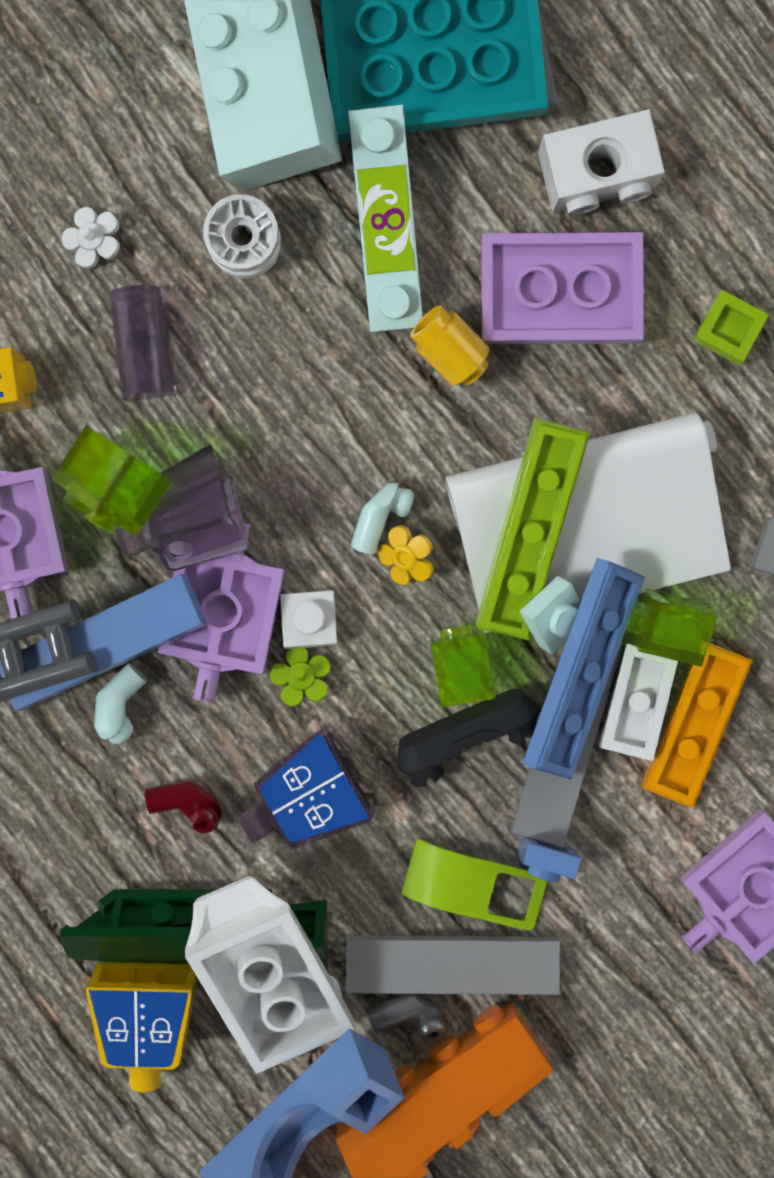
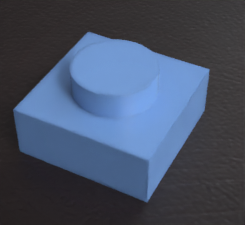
M523 836L518 852L522 864L529 866L528 873L534 877L550 882H559L560 876L576 879L581 857L574 848L568 846L562 848Z

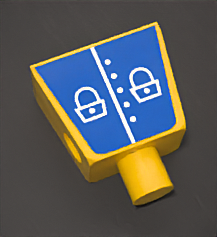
M98 961L86 987V995L100 1062L106 1068L129 1069V1087L133 1091L145 1093L158 1089L161 1086V1070H173L180 1065L188 1036L198 981L190 964Z

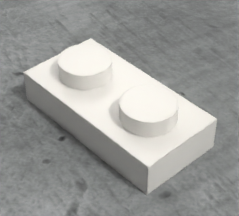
M623 643L598 742L600 748L650 761L654 760L679 659L678 656Z

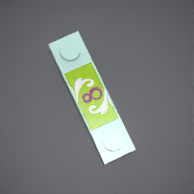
M403 105L348 111L370 332L414 328L423 317L404 108Z

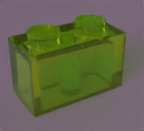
M85 425L51 478L67 491L63 500L84 513V518L110 534H113L116 528L120 527L136 537L172 483V480L88 425Z

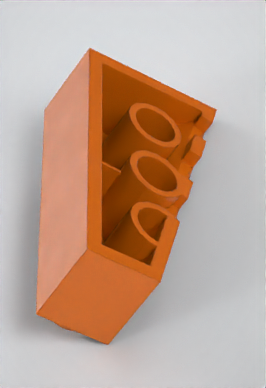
M512 1001L502 1008L499 1005H493L484 1010L473 1021L474 1027L460 1037L456 1038L455 1035H449L443 1038L431 1048L428 1053L430 1057L416 1067L412 1068L410 1065H405L396 1070L395 1075L405 1098L367 1134L346 1123H338L336 1142L352 1178H423L429 1173L426 1166L432 1161L438 1150L443 1146L447 1148L454 1147L456 1150L473 1137V1134L481 1124L479 1117L486 1111L492 1117H498L553 1072L547 1051Z

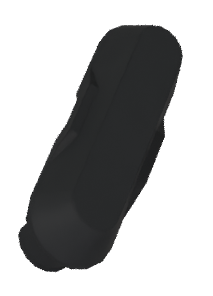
M520 689L507 690L402 737L398 747L397 768L403 773L410 774L413 785L427 787L426 780L428 778H431L436 783L442 776L444 768L440 766V763L458 756L464 747L478 741L490 742L506 734L509 735L511 743L526 744L525 737L529 735L532 738L537 724L536 719L540 713V706Z

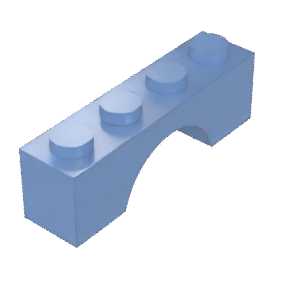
M348 1029L200 1170L201 1178H292L302 1152L309 1142L323 1129L336 1123H346L367 1134L405 1098L385 1049L355 1031Z

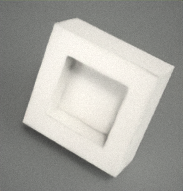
M334 590L280 594L283 646L285 649L338 645Z

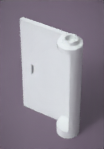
M694 412L588 440L545 587L559 576L573 585L581 601L597 558L611 561L645 576L639 594L731 570L710 454L716 451L717 442L714 429L709 420L702 421L700 416ZM523 457L445 477L448 496L455 522L461 535L478 610L480 609Z

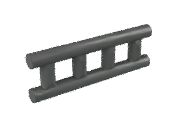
M72 599L0 622V661L5 674V678L0 679V701L96 672L97 664L91 652L74 655L65 624L78 621L81 618V610L75 600ZM44 631L53 663L26 670L18 639Z

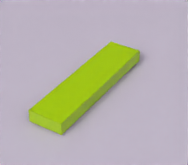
M534 417L476 619L478 629L525 640L530 639L531 631L519 611L545 588L590 437V433L587 430Z

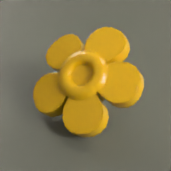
M403 525L392 528L388 534L389 542L383 543L378 549V557L382 564L386 566L394 564L390 571L392 580L397 584L405 586L413 578L420 582L429 579L434 571L432 563L424 558L430 555L433 550L429 538L423 534L412 538L409 528Z

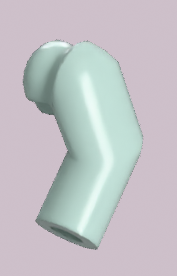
M400 483L385 484L363 506L351 547L362 553L375 554L390 512L400 517L408 516L415 497L414 492L410 489L400 488Z
M128 663L96 696L94 728L102 739H108L112 744H122L130 738L133 732V725L125 717L126 701L147 682L143 673L131 663Z

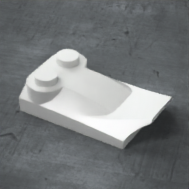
M251 876L244 877L196 899L193 903V920L185 947V958L256 1074L336 1040L348 1029L355 1031L353 1017L343 1000L340 984L334 977L328 974L287 902L275 896Z

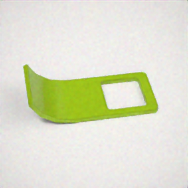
M416 838L401 894L416 902L446 912L531 931L535 927L548 881L530 875L526 869L461 854ZM499 873L534 880L535 884L524 919L520 920L488 912L493 888Z

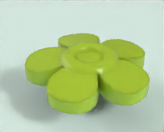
M305 648L289 649L286 653V659L290 667L286 664L278 663L270 671L271 682L278 687H284L281 691L282 701L290 707H297L303 702L304 691L310 701L314 703L322 701L328 693V687L325 682L319 679L327 677L330 673L329 661L322 655L314 656L309 661V654Z

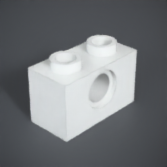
M650 109L545 134L542 137L538 150L552 213L567 210L569 216H577L596 210L600 207L599 202L618 197L621 203H632L642 200L652 194L651 189H655L665 173ZM595 158L604 159L612 165L614 174L609 177H600L591 171L588 162Z

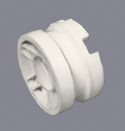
M234 194L219 200L209 210L203 225V239L214 263L224 273L235 278L252 279L265 274L276 263L281 252V234L272 210L262 200L251 195ZM245 227L247 232L252 234L251 241L244 246L237 245L234 242L240 234L239 228Z

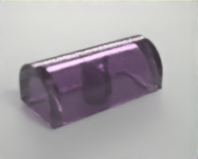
M131 285L110 291L109 297L122 400L128 402L177 395L164 290L156 285Z

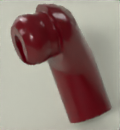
M182 781L145 789V802L149 814L178 809L193 823L192 829L198 833H210L217 828L222 816L221 806L218 800L198 783Z

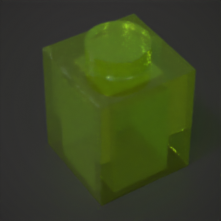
M646 588L642 603L637 601L635 603L627 626V632L633 634L632 639L638 652L702 667L717 614L708 603Z
M471 624L439 629L440 639L430 641L441 708L495 699L485 634H472Z

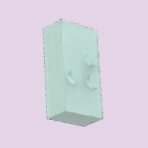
M184 0L219 176L246 191L342 161L310 0Z

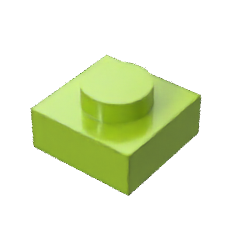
M721 290L715 296L692 341L739 366L745 361L769 314Z

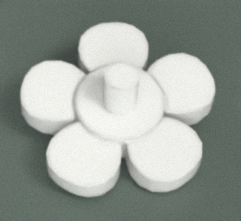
M89 207L79 209L74 215V222L80 229H66L62 235V244L67 250L76 252L75 261L78 265L90 269L97 265L99 255L106 260H111L118 254L120 243L111 236L119 230V221L110 212H103L97 216L96 212Z

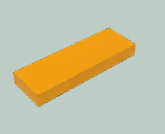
M699 640L657 744L654 760L650 761L641 787L692 809L694 808L753 660L704 640Z

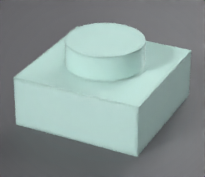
M557 576L519 612L539 647L553 655L567 642L581 601L573 585Z

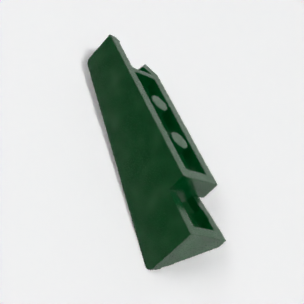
M113 889L98 901L99 910L76 927L65 925L60 930L59 938L67 957L70 959L101 962L189 964L185 958V947L192 926L193 903L197 898L217 889ZM327 900L289 905L328 972Z

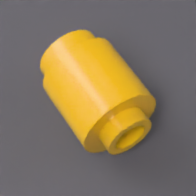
M441 305L434 307L425 314L410 333V337L417 343L416 351L451 386L458 385L461 382L465 385L472 384L485 372L489 365L486 357L490 348L455 311L447 312Z

